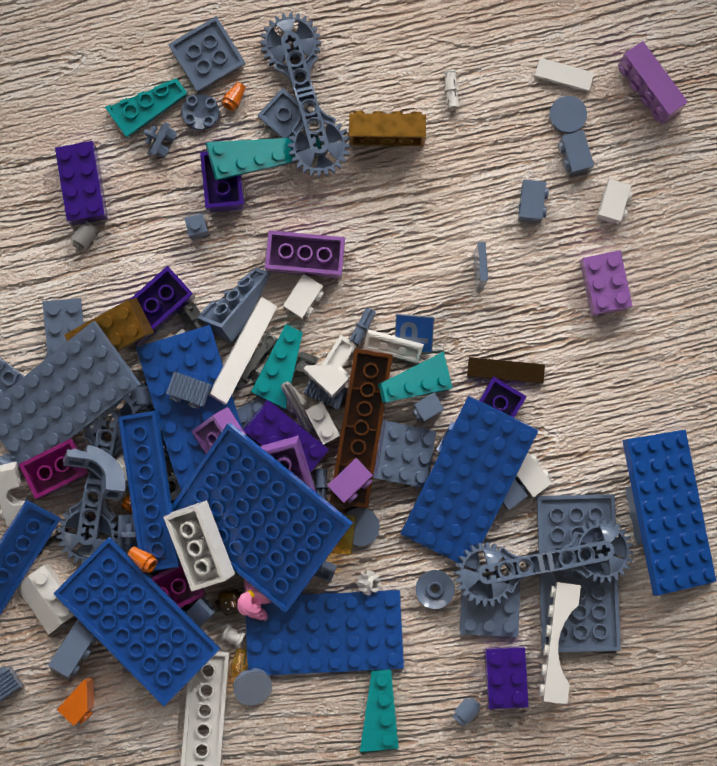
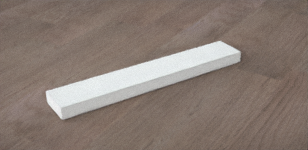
M263 297L259 298L209 392V396L224 405L227 404L277 306Z

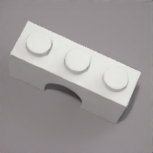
M17 462L0 465L1 519L5 520L7 527L10 526L24 502L28 500L27 497L15 498L9 492L10 489L19 487L22 480Z

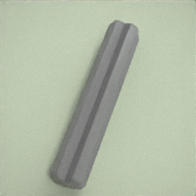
M289 381L283 383L281 389L303 429L308 433L312 432L314 427Z

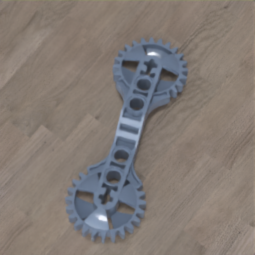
M290 12L289 17L282 13V19L275 16L276 22L269 21L270 28L264 27L266 33H261V37L264 40L260 41V44L264 46L261 52L266 53L264 59H270L268 62L269 66L275 64L274 70L286 76L291 82L299 107V119L291 130L295 136H289V140L293 143L288 144V148L294 149L289 152V155L295 156L292 159L293 163L299 162L297 169L304 167V174L309 170L310 177L315 172L318 178H320L323 172L328 177V171L335 174V167L341 169L340 162L346 163V159L343 156H349V152L345 150L350 148V144L346 143L349 141V137L344 136L346 129L340 131L342 124L335 125L336 119L324 113L319 107L312 86L310 74L318 60V56L315 53H320L318 47L321 46V41L318 40L320 39V34L316 33L318 31L317 26L312 27L313 21L307 23V16L300 19L299 13L296 17H293L292 12ZM294 22L299 23L296 33L292 32ZM276 27L284 32L282 38L275 32L274 29ZM288 41H292L294 46L293 51H291L290 44L288 43ZM299 58L301 61L299 64H292L291 60ZM298 76L305 77L303 82H297L295 79ZM308 106H311L315 109L314 112L310 114L306 113L304 110ZM316 124L320 128L318 131L312 132L309 130V127ZM317 138H319L320 145L322 146L320 150H318L316 144ZM328 152L337 160L335 163H332L326 157ZM314 156L318 157L316 168L311 167Z
M131 393L123 398L126 403L120 410L116 407L121 401L85 428L87 432L83 435L91 446L106 451L114 459H116L118 451L123 448L118 417L139 414L137 410L141 408V406H134L137 399L131 401ZM109 414H111V417L114 418V420L111 422L110 418L107 417ZM104 432L111 434V441L104 438ZM90 470L82 499L68 509L69 513L65 512L63 514L65 519H61L59 522L63 526L57 528L58 531L62 532L57 535V538L62 539L58 545L65 546L62 552L68 551L69 555L67 558L75 556L74 562L76 563L81 559L82 564L105 541L97 539L100 532L111 535L115 542L118 539V536H116L118 529H115L118 522L112 521L116 515L109 508L106 498H101V482L98 476ZM91 492L96 493L99 499L93 500L91 498ZM88 511L94 512L96 518L91 519L88 516ZM66 527L78 528L77 535L66 532ZM88 529H89V534L92 535L91 537H89V536H88V533H86V531H87ZM80 542L82 544L81 547L75 551L74 547Z
M598 519L593 520V525L591 522H586V527H579L582 533L574 532L566 546L548 552L517 556L510 553L504 547H500L497 550V544H493L490 548L489 542H486L484 547L481 543H477V549L471 545V552L464 550L465 557L458 556L461 563H455V566L459 568V571H454L453 573L457 574L459 578H456L454 582H460L457 589L464 590L461 596L468 595V602L474 599V605H478L481 601L482 606H486L487 601L490 606H494V600L497 603H501L500 597L507 599L506 592L513 593L520 580L535 574L570 569L585 579L590 577L591 581H596L597 579L598 583H603L605 579L606 582H611V577L614 580H618L617 573L624 575L622 569H629L626 563L633 561L628 557L630 554H634L633 551L629 550V547L633 546V544L627 543V540L631 537L624 536L626 529L619 531L620 524L613 526L612 520L606 524V519H601L600 523ZM595 527L600 528L603 541H596ZM604 548V552L595 554V550ZM483 550L486 564L480 565L478 551ZM582 550H585L587 553L585 560L580 556ZM564 553L568 556L566 564L562 562V555ZM615 554V555H618V556H622L623 559L618 558V557L613 556V555ZM608 560L609 574L605 575L601 562ZM522 561L526 564L524 572L519 569V564ZM503 565H505L508 569V572L505 576H503L500 572V569ZM464 566H467V567L472 568V569H475V570H474V572H473V571L464 569ZM492 571L494 573V575H487L486 577H482V573ZM484 584H491L492 598L488 599Z

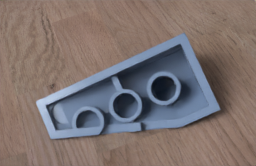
M255 268L238 281V286L231 291L226 290L223 293L225 296L217 302L213 300L209 303L197 319L205 326L211 325L212 332L218 337L233 342L243 330L270 273Z

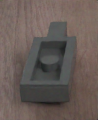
M267 333L261 339L262 345L260 348L257 347L252 354L251 360L240 377L245 382H249L276 344L277 338L272 334Z

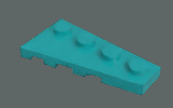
M175 78L155 86L151 90L140 92L136 96L128 99L125 98L113 105L105 106V109L124 135L129 138L188 96V93L178 79Z
M287 324L285 325L251 393L286 409L287 398L281 389V385L287 381L292 383L303 332Z
M444 351L378 384L383 403L453 389Z

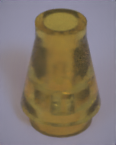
M236 649L229 670L231 677H237L241 672L248 671L247 650Z

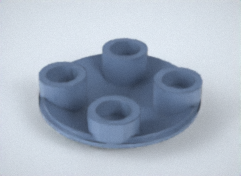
M205 94L190 95L182 106V118L192 129L207 130L214 126L219 118L218 104L213 97Z

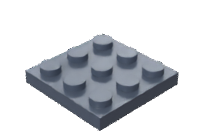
M217 16L168 44L197 93L246 65Z
M383 421L373 478L423 488L430 472L436 431Z
M520 582L516 585L513 593L506 592L507 599L500 597L501 603H497L494 600V606H490L488 601L486 606H482L481 601L478 605H474V599L468 602V595L461 596L460 634L518 637ZM484 584L488 599L492 598L491 584Z

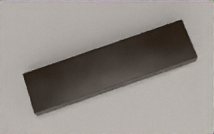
M468 358L467 377L486 379L495 377L499 380L544 383L545 364Z

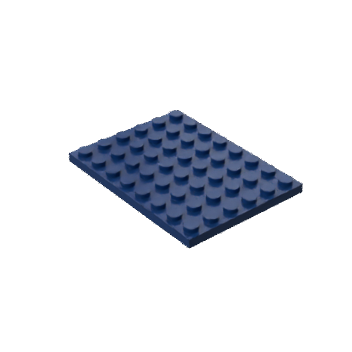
M228 423L172 504L174 512L207 500L233 570L285 613L290 610L353 524L351 520L232 423Z

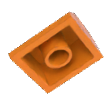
M90 676L84 679L57 709L73 726L78 723L82 725L93 714L91 710L95 707L94 678Z

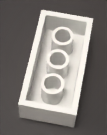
M207 500L176 510L163 517L191 591L226 581L235 574Z

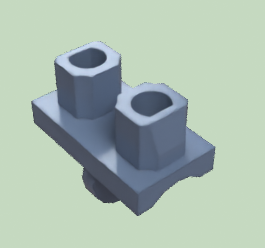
M167 122L161 125L157 134L155 133L158 128L154 125L150 131L144 130L143 134L147 136L145 143L150 145L152 139L154 140L147 152L148 155L166 157L169 148L162 145L161 142L163 139H166L172 143L177 135Z
M118 515L117 544L123 550H130L134 546L138 547L133 515Z

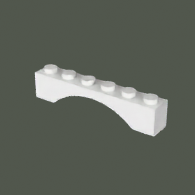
M555 582V585L551 586L550 597H553V602L548 608V617H551L550 625L546 626L548 645H544L543 656H546V663L542 664L541 676H544V681L539 686V696H542L541 699L545 702L568 703L570 684L560 666L558 642L566 619L579 605L581 585Z

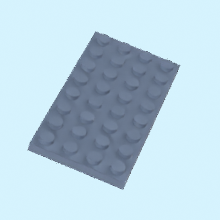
M96 321L87 325L0 395V440L9 453L15 456L14 460L19 464L73 438L141 385Z
M615 494L537 496L538 553L563 548L570 542L574 532L582 533L579 527H586V522H591L593 525V520L598 519L600 523L601 519H606V524L612 520L614 526L616 524ZM595 527L596 541H603L600 528ZM604 548L595 550V554L604 552ZM582 550L580 553V556L583 560H585L587 556L585 550ZM565 553L562 555V562L564 564L568 562V556ZM608 560L602 561L603 572L607 575L609 574ZM570 569L539 574L542 652L544 651V645H548L546 626L550 625L551 617H548V608L553 602V597H550L551 586L555 585V582L581 585L579 605L571 612L563 625L558 642V652L621 651L618 580H614L611 577V582H606L604 579L603 583H598L597 579L596 581H591L590 577L585 579Z

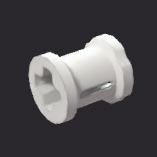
M228 624L221 640L234 644L235 648L238 649L246 633H240Z

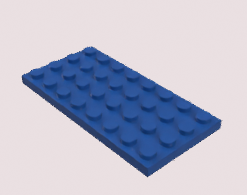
M211 325L136 347L155 411H158L160 428L181 491L206 456L191 431L227 407L242 428L232 395L225 405L208 396L205 406H200L199 409L188 406L189 402L182 399L180 403L169 399L170 395L166 394L174 371L211 384L213 387L223 368V364Z
M468 395L400 534L457 563H461L458 556L465 557L464 550L471 552V545L477 549V543H483L539 430Z
M686 429L622 440L653 596L717 582Z
M108 537L53 593L163 706L221 649L146 572H142L111 537Z
M400 590L371 592L370 596L363 594V592L304 594L298 597L287 613L282 611L273 602L261 604V608L268 615L266 621L246 616L248 671L252 670V668L264 670L268 675L404 669Z

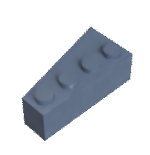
M79 620L76 621L48 664L51 671L69 682L78 674L81 668L80 665L90 655L93 644L99 641Z

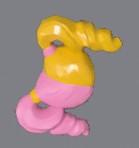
M245 580V593L241 594L237 605L240 614L266 621L268 615L261 608V604H268L272 601Z

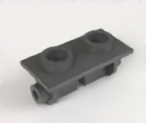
M194 302L190 305H185L178 312L190 331L205 326L197 319L200 311Z

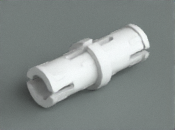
M450 69L444 71V92L447 97V109L453 110L459 108V86H457L456 70Z

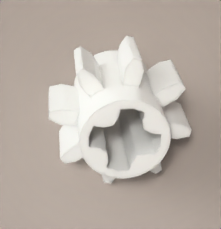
M367 570L366 574L361 573L357 579L358 590L369 596L371 592L376 593L381 586L380 576L370 570Z

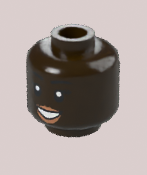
M236 588L220 592L218 600L215 601L217 610L221 611L225 616L240 613L237 605L238 599L243 592H239Z

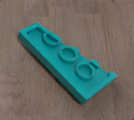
M391 669L372 670L360 752L398 749Z

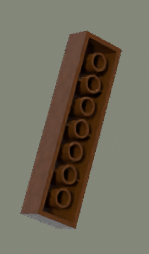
M361 349L354 350L333 479L355 458L372 475L374 474L385 407L378 384L389 379L392 354ZM372 483L365 490L361 487L356 492L358 496L351 503L348 501L343 503L331 490L329 502L368 508Z

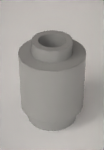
M85 221L71 237L72 245L79 250H82V248L86 250L96 237L98 229Z

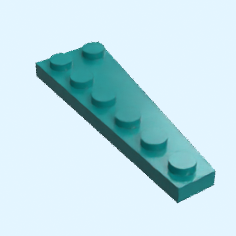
M289 138L217 141L205 144L216 181L293 163L292 159L295 157L289 155V152L294 150L288 148V144L293 143ZM317 138L316 144L318 150L322 149V147L320 145L319 138Z

